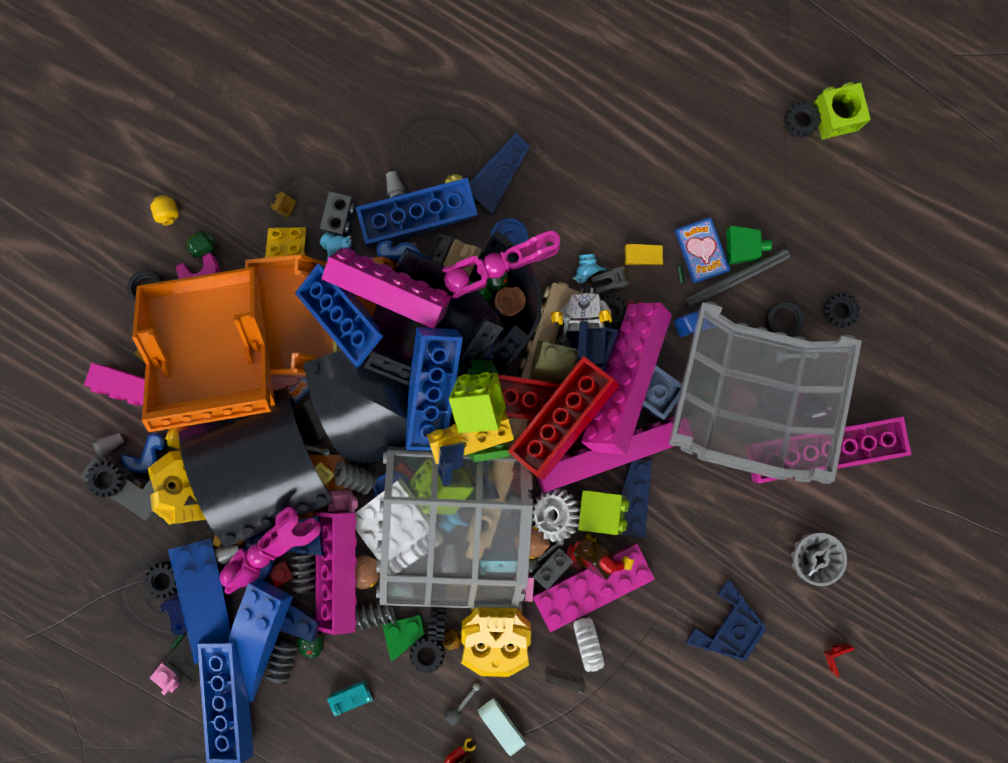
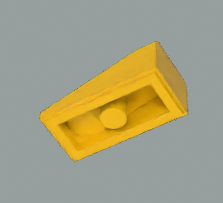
M626 244L624 246L625 265H663L662 245Z

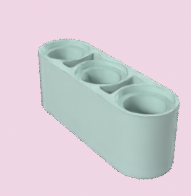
M494 698L478 709L480 717L510 756L527 744L516 726Z

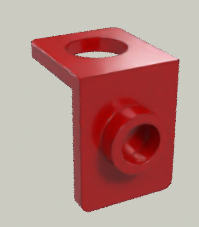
M848 643L844 645L836 644L830 650L824 652L830 671L836 677L840 675L833 658L855 650L852 645Z

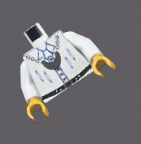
M588 286L582 288V294L572 295L570 301L560 311L551 313V323L559 322L561 325L564 321V315L568 314L571 316L567 331H579L580 322L588 321L590 329L604 328V321L607 320L612 322L610 308L605 301L600 300L598 294H593V288Z

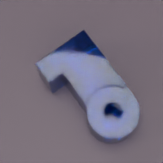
M179 597L161 603L162 612L168 611L171 621V632L177 636L186 633L187 630Z

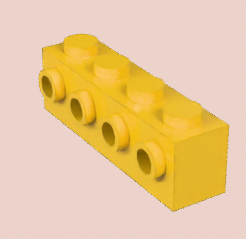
M505 412L499 430L458 433L457 426L454 424L449 428L438 429L427 434L436 464H438L439 447L464 443V455L514 440Z

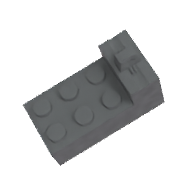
M111 455L109 457H93L80 477L88 481V478H85L89 474L87 472L88 469L93 468L92 465L100 461L117 462V465H119L120 461ZM122 466L121 470L126 472L123 475L127 476V480H124L126 485L122 487L123 490L110 497L145 521L158 518V514L153 512L151 507L150 495L154 493L151 479L140 478L135 475L136 472H132ZM104 471L99 477L101 485L108 487L112 484L113 476L110 472ZM170 482L168 487L169 489H174L175 485Z

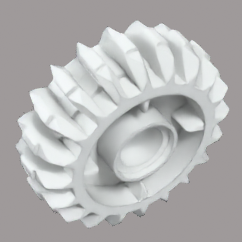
M556 488L555 490L542 492L541 496L536 497L538 503H533L535 510L532 511V514H534L532 522H536L534 527L539 528L538 532H543V538L550 539L551 541H563L564 538L571 537L570 533L574 534L576 532L574 527H579L577 519H580V515H577V512L581 509L576 508L579 502L577 500L573 501L574 496L572 494L568 495V491ZM555 511L558 513L557 519L554 517Z
M590 617L574 621L573 626L584 668L587 672L598 671V669L603 668L604 662L593 621Z

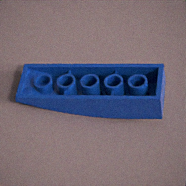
M468 178L356 207L364 241L368 248L378 246L382 241H398L478 215Z
M318 263L295 294L356 367H359L382 339L383 335L354 293L322 279L326 266Z
M417 327L408 397L406 450L432 451L427 434L438 429L449 428L452 412L449 396L457 378L463 338L457 329H432Z
M211 539L168 549L194 664L199 663L198 643H228L231 633Z
M262 579L248 583L228 643H234L249 702H253L293 598L292 595Z
M198 643L206 763H243L253 757L254 754L247 689L234 643Z

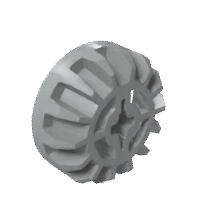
M813 532L803 535L802 539L795 543L794 552H791V557H793L792 566L800 578L816 586H827L841 578L847 566V554L844 546L837 538L826 533ZM819 544L817 549L810 551L806 549L810 545ZM804 552L807 553L808 563L806 564V566L803 562ZM817 555H818L819 558H820V561H819V562H818L817 559H816V556H817Z

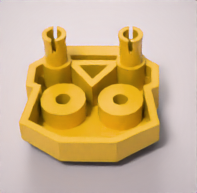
M181 451L168 452L147 468L154 493L150 495L153 512L158 514L168 524L206 520L190 486ZM170 482L174 483V489H169L168 484ZM188 498L194 503V505L184 506Z
M496 607L471 608L472 613L462 620L461 643L464 645L461 664L480 676L509 677L530 665L528 646L531 644V622L522 615V608L521 610L517 608Z

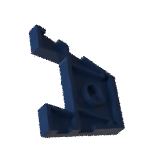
M726 580L718 595L733 604V608L712 639L694 628L685 642L690 646H696L704 650L746 661L766 631V627L748 606L734 585L729 580Z

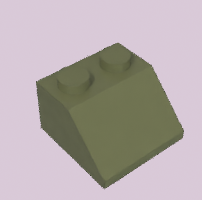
M538 340L529 378L562 384L578 364V349Z

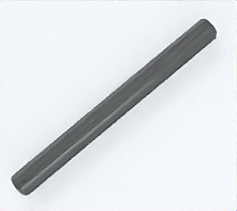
M783 249L686 299L689 307H693L790 258L789 251Z

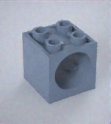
M655 365L642 409L657 420H665L679 400L682 384Z

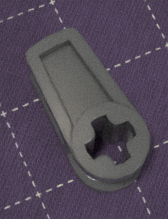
M621 266L591 277L592 284L602 283V281L608 279L612 281L610 284L600 285L598 288H595L594 293L602 294L630 285L624 274L625 267Z

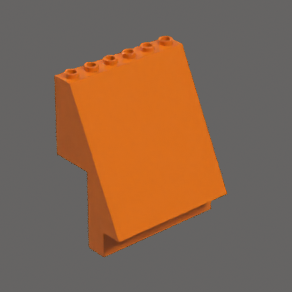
M304 255L245 260V268L254 267L259 279L271 376L306 377L303 363L333 353L334 340L295 294L318 263L326 266L327 262ZM385 257L372 258L375 263L388 265L393 270L394 260ZM355 294L372 317L377 304Z
M254 267L137 286L132 339L146 363L142 422L148 432L271 412V406L275 405L260 285Z

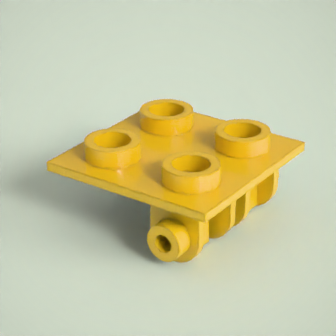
M306 227L268 228L265 258L292 255L306 256V252H304Z

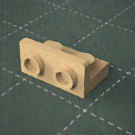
M455 239L443 265L447 267L471 256L478 257L482 249L477 246L464 244ZM474 265L463 268V270L470 276Z

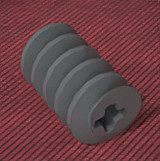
M343 460L339 461L334 469L336 485L342 484V487H348L350 490L355 489L356 492L361 491L364 495L377 482V473L345 463Z
M297 553V555L291 557V559L297 560V563L291 564V567L297 568L296 571L291 572L292 575L297 576L296 579L291 580L292 583L297 584L291 590L299 594L316 593V590L311 589L316 586V583L311 581L316 578V575L311 573L316 571V567L311 565L316 563V559L311 558L314 556L312 554Z
M377 601L375 608L372 603H369V609H366L365 605L362 604L360 611L355 606L357 627L359 626L360 629L364 630L366 624L369 628H372L374 623L379 627L381 620L384 625H387L389 619L391 623H395V605L382 606Z
M278 639L277 641L280 643L274 645V648L278 651L271 653L276 659L269 660V663L274 665V667L267 668V671L272 674L265 675V678L275 683L286 684L291 677L289 673L293 669L291 665L294 664L295 660L293 658L296 657L294 650L298 649V644L289 640Z

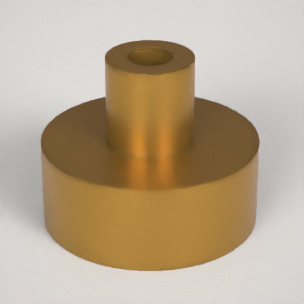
M449 629L445 632V641H441V644L447 650L458 649L461 645V635L455 629Z

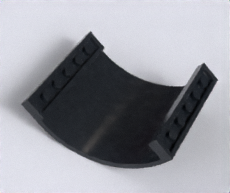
M288 387L274 392L275 405L271 406V412L196 424L179 431L180 451L190 486L208 524L225 548L273 528L276 525V516L288 507L297 510L298 517L334 503L331 493L321 480L304 444L292 406H295L296 403Z

